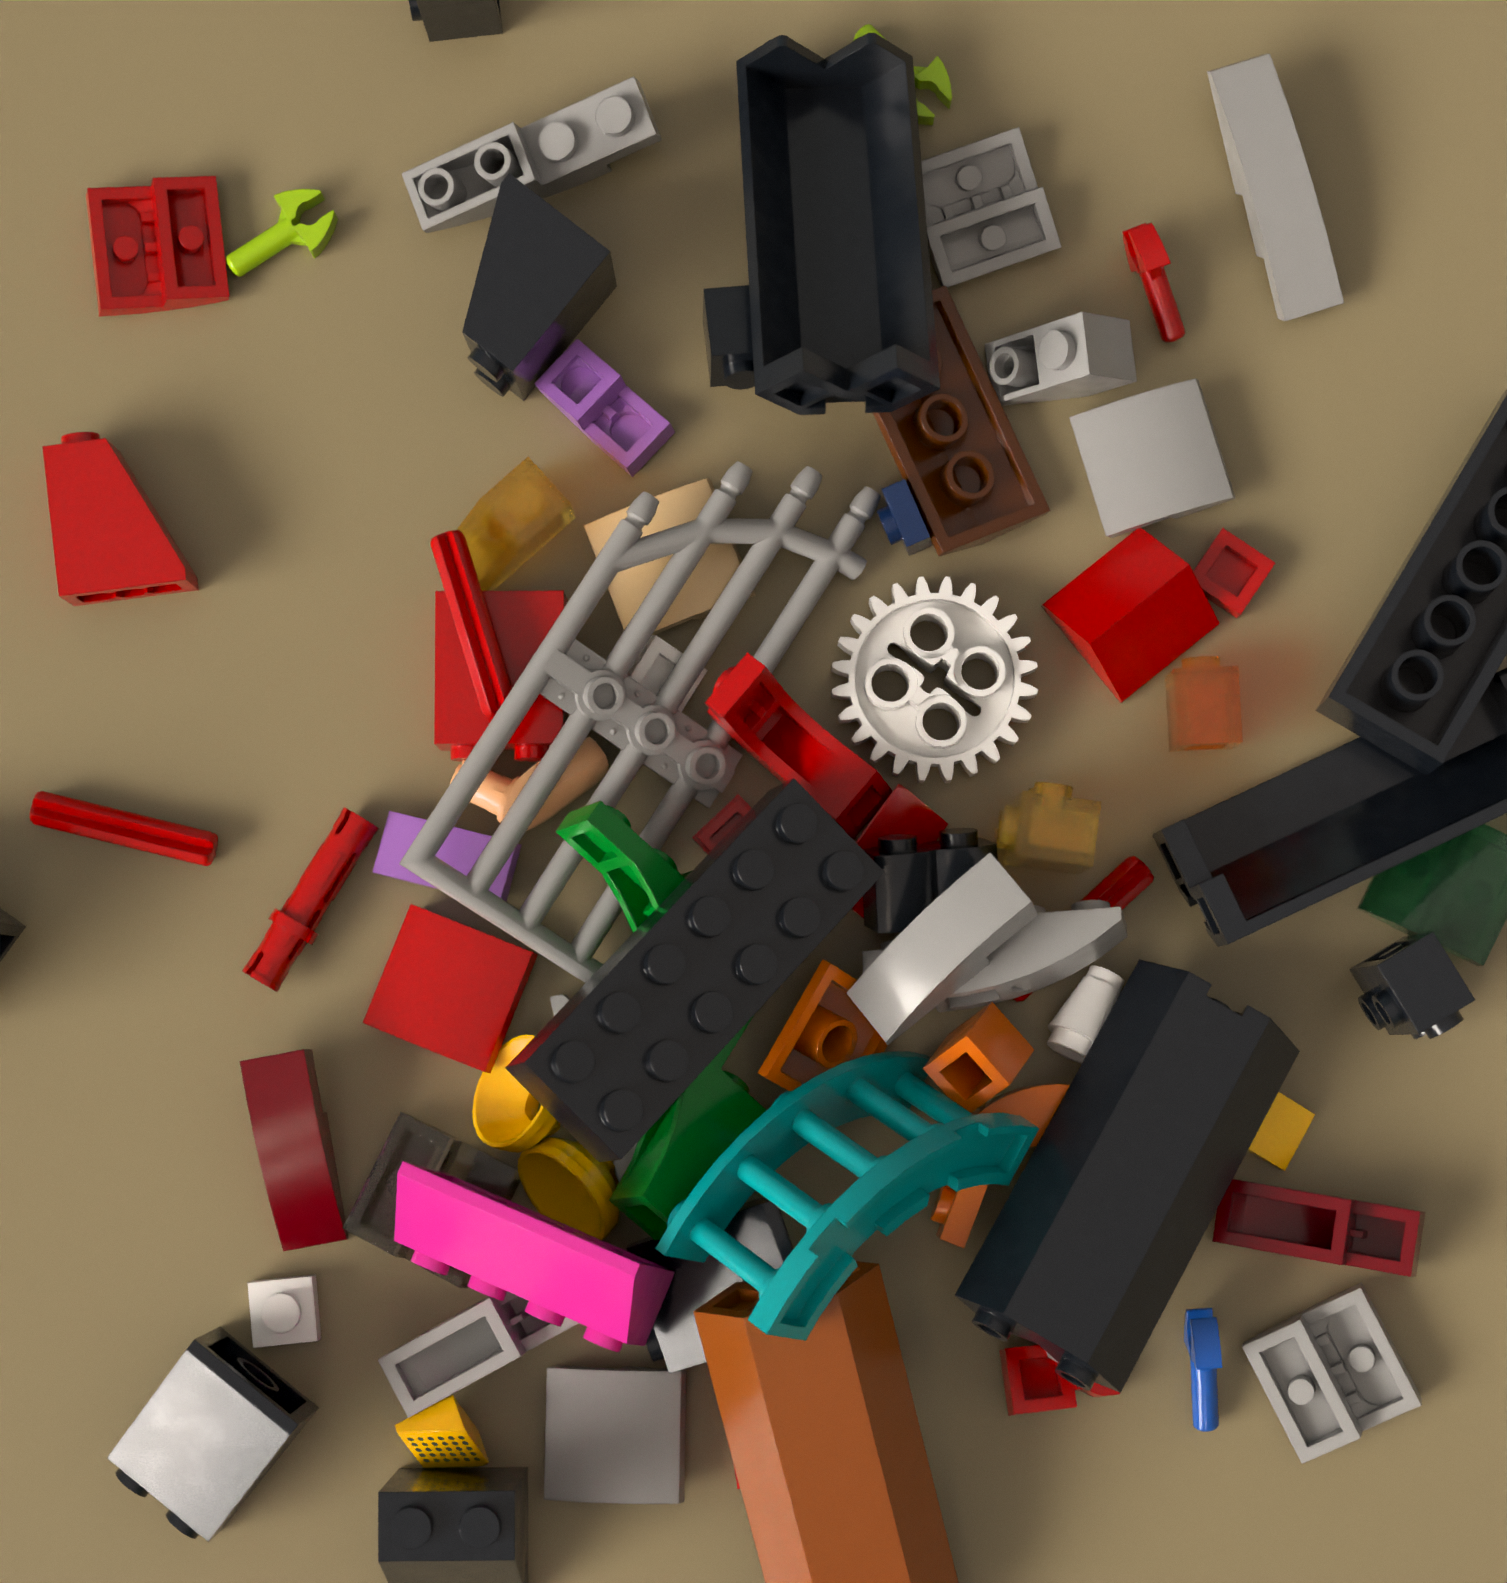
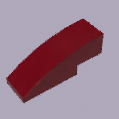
M302 1049L239 1061L256 1149L283 1252L349 1239L327 1112L323 1113L312 1049Z
M1232 1179L1217 1208L1212 1242L1414 1277L1417 1274L1426 1212Z

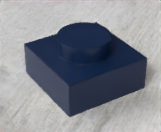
M903 479L883 488L882 493L887 506L876 510L890 544L893 545L903 541L909 556L931 547L930 535L906 480Z

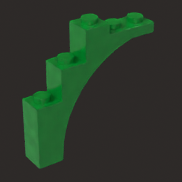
M601 800L569 812L555 831L603 875L620 903L633 933L692 872L680 874L670 856L661 850L652 848L631 829L630 821L622 812L605 805ZM752 1018L638 1141L631 1162L609 1199L614 1206L655 1241L661 1240L665 1233L669 1215L674 1207L689 1196L693 1188L718 1157L745 1129L766 1111L761 1104L749 1095V1087L742 1079L730 1072L721 1070Z

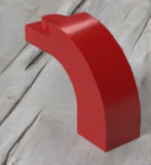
M748 652L736 666L725 670L717 679L713 693L705 701V704L709 707L707 713L780 782L785 783L794 778L845 832L854 839L893 792L879 772L810 717L787 694L768 668Z

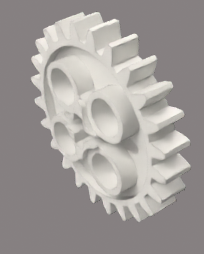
M923 576L917 579L915 595L909 597L898 583L892 584V604L887 606L882 600L873 595L869 598L868 604L874 618L870 621L863 616L854 614L850 620L851 625L860 635L859 638L840 637L837 646L851 656V660H840L832 663L831 672L848 678V683L841 684L832 689V698L850 700L851 706L844 709L838 715L839 723L858 721L860 728L851 739L852 745L856 746L868 740L876 744L869 760L872 764L880 761L886 754L894 757L892 775L895 777L903 771L907 763L915 765L918 783L925 781L930 767H938L944 783H950L954 772V764L958 763L961 764L964 771L970 777L975 776L978 772L976 756L981 754L989 762L997 763L1000 760V755L994 743L995 740L998 739L1005 744L1014 746L1019 738L1008 723L1010 721L1028 723L1032 716L1026 709L1017 704L1018 700L1035 698L1038 693L1037 688L1021 682V677L1031 674L1038 667L1037 662L1019 660L1018 654L1030 644V637L1011 639L1008 632L1018 617L1016 614H1012L997 620L993 616L999 601L996 595L988 599L982 606L974 603L976 595V584L970 583L961 597L953 595L951 578L947 576L943 579L938 593H930L928 584ZM931 621L939 625L943 630L945 644L937 650L924 651L913 643L910 636L911 628L919 622ZM891 644L899 646L911 660L926 672L932 673L937 667L944 669L947 673L943 682L944 685L960 697L977 705L980 708V714L978 716L970 715L950 694L941 688H935L931 694L925 692L921 688L925 678L923 674L906 662L892 656L887 650L888 646ZM972 659H982L988 662L994 670L995 683L990 688L984 690L968 686L961 674L962 665ZM894 671L904 678L907 685V693L900 700L894 702L884 701L874 693L872 679L880 672ZM944 709L955 717L957 733L950 739L936 740L925 732L923 716L930 710Z

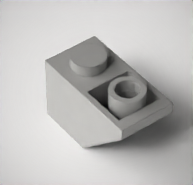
M1080 312L985 344L988 377L1002 406L1088 397L1137 382L1130 321L1127 319Z

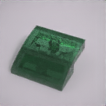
M1483 824L1374 875L1357 909L1409 936L1433 931L1444 950L1476 966H1484L1507 919V834Z

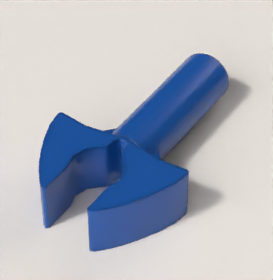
M1212 1308L1186 1309L1184 1343L1190 1356L1193 1426L1199 1431L1210 1432L1219 1426L1217 1368H1222V1355L1217 1317H1213Z

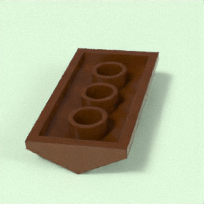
M946 285L932 290L940 389L892 412L873 413L901 476L907 482L938 556L982 545L1051 511Z

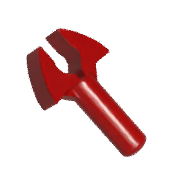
M1152 222L1144 223L1123 231V241L1130 271H1135L1141 277L1161 340L1170 343L1181 339L1186 331L1164 266L1171 264L1154 225Z

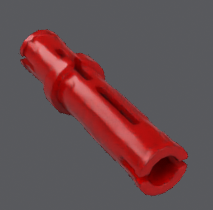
M343 807L332 830L319 847L290 897H288L281 910L275 908L268 918L273 923L257 950L242 969L244 973L276 992L279 991L290 968L306 944L313 945L319 935L315 932L317 926L354 869L364 849L379 830L377 826Z

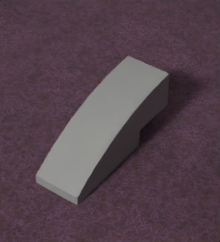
M990 852L927 906L872 962L848 990L847 995L886 1044L889 1045L988 966L990 962L987 956L1038 916L1037 911L1030 898Z
M507 1291L504 1301L488 1296L378 1359V1362L409 1418L514 1361L527 1351L577 1325L578 1322L565 1317L560 1327L538 1319L525 1312L528 1300Z

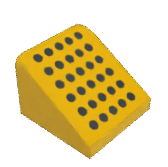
M454 1395L395 1425L396 1432L423 1468L474 1467L489 1463L479 1430Z

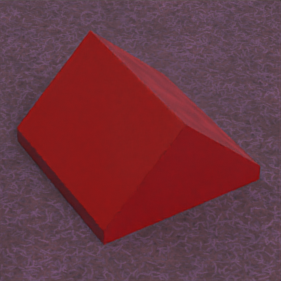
M1142 528L1133 531L1041 606L1120 703L1125 701L1220 624L1190 565Z

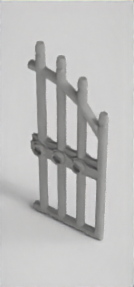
M739 461L726 471L720 481V488L714 490L696 520L641 537L643 534L642 528L645 525H649L659 504V501L654 496L643 491L631 503L626 511L627 517L621 519L399 864L586 983L603 965L593 958V955L621 913L622 908L609 885H607L571 943L541 924L583 858L573 847L563 840L519 910L489 891V888L591 729L620 748L621 751L586 806L601 800L605 805L615 808L643 764L672 784L639 835L652 848L661 850L692 799L710 808L719 792L722 793L736 772L734 769L743 754L728 745L732 737L714 719L709 727L705 729L678 710L679 706L780 548L812 559L814 562L753 656L765 665L771 673L776 669L836 572L843 574L851 580L856 579L862 573L867 560L852 552L851 549L863 532L865 521L871 519L878 507L881 495L872 488L865 486L854 497L849 505L850 511L847 514H843L828 539L795 527V524L806 509V501L813 498L822 479V475L809 466H806L795 477L790 485L791 491L785 493L769 519L727 518L737 503L736 497L743 494L753 473L748 466ZM753 544L657 695L628 676V671L709 545ZM672 555L606 660L575 639L618 572ZM540 694L570 716L466 876L435 855Z

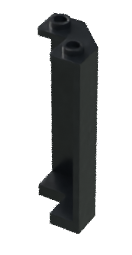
M868 33L855 39L852 43L825 59L788 36L779 35L736 61L755 395L798 415L825 414L826 403L864 402L865 413L892 412L940 389L913 56L876 33Z
M1507 668L1495 673L1445 761L1428 775L1359 737L1152 834L1180 893L1190 907L1195 904L1199 905L1206 920L1204 922L1206 930L1217 947L1239 940L1506 814Z
M1140 959L955 1293L958 1299L976 1313L972 1323L980 1330L1005 1342L1008 1341L1011 1334L1037 1343L1059 1362L1055 1368V1372L1059 1376L1089 1391L1094 1383L1121 1393L1300 1052L1276 1023L1265 1014L1249 1005L1244 1008L1242 1013L1232 1011L1225 1003L1208 997L1207 993L1212 984L1195 974Z

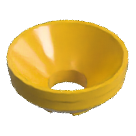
M520 1035L502 1045L491 1073L482 1072L476 1087L472 1110L476 1133L483 1143L498 1150L516 1153L528 1150L560 1129V1123L542 1105L537 1113L539 1102L505 1069L535 1037L533 1035Z
M555 1137L545 1138L540 1143L521 1153L518 1159L519 1177L526 1194L540 1214L600 1240L605 1239L618 1222L619 1209L609 1199L619 1182L615 1176V1166L612 1161L599 1163L578 1141Z

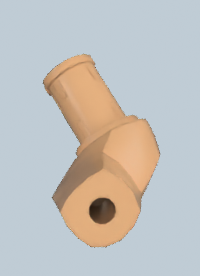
M590 736L585 738L526 831L552 818L604 778L609 770L607 756ZM539 762L529 768L523 775L517 776L514 779L490 770L469 803L497 815V820L501 823ZM459 764L458 767L456 768V770H455V772H454V774H453V777H452V779H451V782L453 781V779L455 778L456 774L458 773V771H459L460 768L462 767L461 764Z

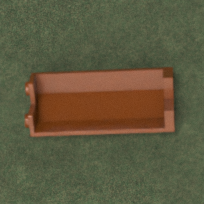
M856 1261L858 1267L834 1295L806 1341L766 1335L748 1321L749 1316L759 1301V1291L746 1282L736 1281L693 1311L765 1583H959L879 1263Z

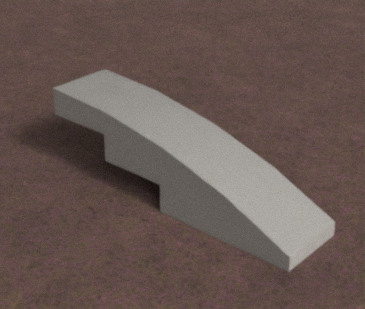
M1270 53L1207 71L1235 194L1243 196L1256 256L1264 258L1277 318L1282 321H1288L1343 304L1344 300L1311 174Z

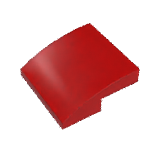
M216 176L157 177L152 179L151 186L87 188L86 201L99 317L184 309L229 300L230 295Z
M410 904L363 1023L490 1074L538 954Z

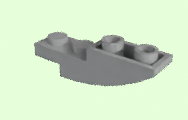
M633 76L522 128L512 122L401 174L422 230L430 233L492 217L501 182L509 173L544 199L611 172L610 163L659 142L662 138L642 86Z
M1084 900L1072 904L1071 910L1046 912L1044 907L1034 905L1038 916L988 955L987 958L990 964L935 1008L938 1012H947L986 1006L991 1002L995 1004L1043 989L1073 975L1101 958L1128 937L1127 923L1121 907H1110V903L1103 900ZM893 940L881 943L880 950L862 951L863 973Z

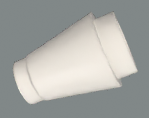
M1091 965L1086 976L1081 979L1049 1023L1048 1029L1052 1033L1047 1045L1063 1057L1082 1064L1125 984L1124 979L1108 969Z

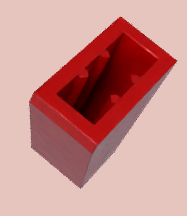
M75 432L63 435L61 437V444L42 446L59 597L73 606L199 590L197 576L121 452L106 438L100 439V435L95 432Z

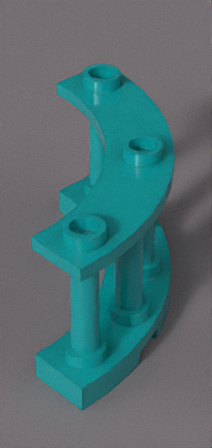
M886 1051L865 1055L839 1064L813 1077L793 1091L782 1093L772 1106L745 1129L718 1157L693 1188L689 1196L674 1207L667 1221V1229L655 1249L664 1256L702 1263L706 1261L710 1254L759 1291V1301L749 1316L748 1321L766 1335L806 1341L834 1295L858 1267L855 1259L852 1257L853 1253L876 1230L888 1236L907 1219L928 1206L930 1196L928 1193L946 1185L956 1192L978 1185L998 1184L1009 1186L1039 1128L1019 1115L1008 1113L972 1114L924 1082L928 1074L922 1068L931 1058L928 1055L910 1051ZM911 1105L915 1106L916 1108H918L919 1110H921L922 1112L936 1120L938 1123L930 1124L922 1117L911 1111ZM872 1116L909 1142L888 1156L876 1157L837 1130L836 1127L859 1118ZM810 1143L859 1177V1179L833 1203L822 1205L775 1170L801 1148ZM755 1191L807 1228L806 1234L788 1255L781 1267L777 1269L773 1268L724 1231L735 1214Z

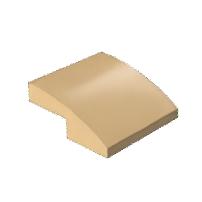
M706 478L654 496L659 501V504L649 525H645L642 528L643 534L641 537L696 520L714 492L711 479ZM630 506L584 525L596 558L621 519L627 517L626 511ZM736 544L709 545L652 636L688 620H701L707 617L742 562ZM672 555L620 571L614 577L608 590L624 630ZM753 590V592L751 593V595H750L749 598L755 596L754 590Z

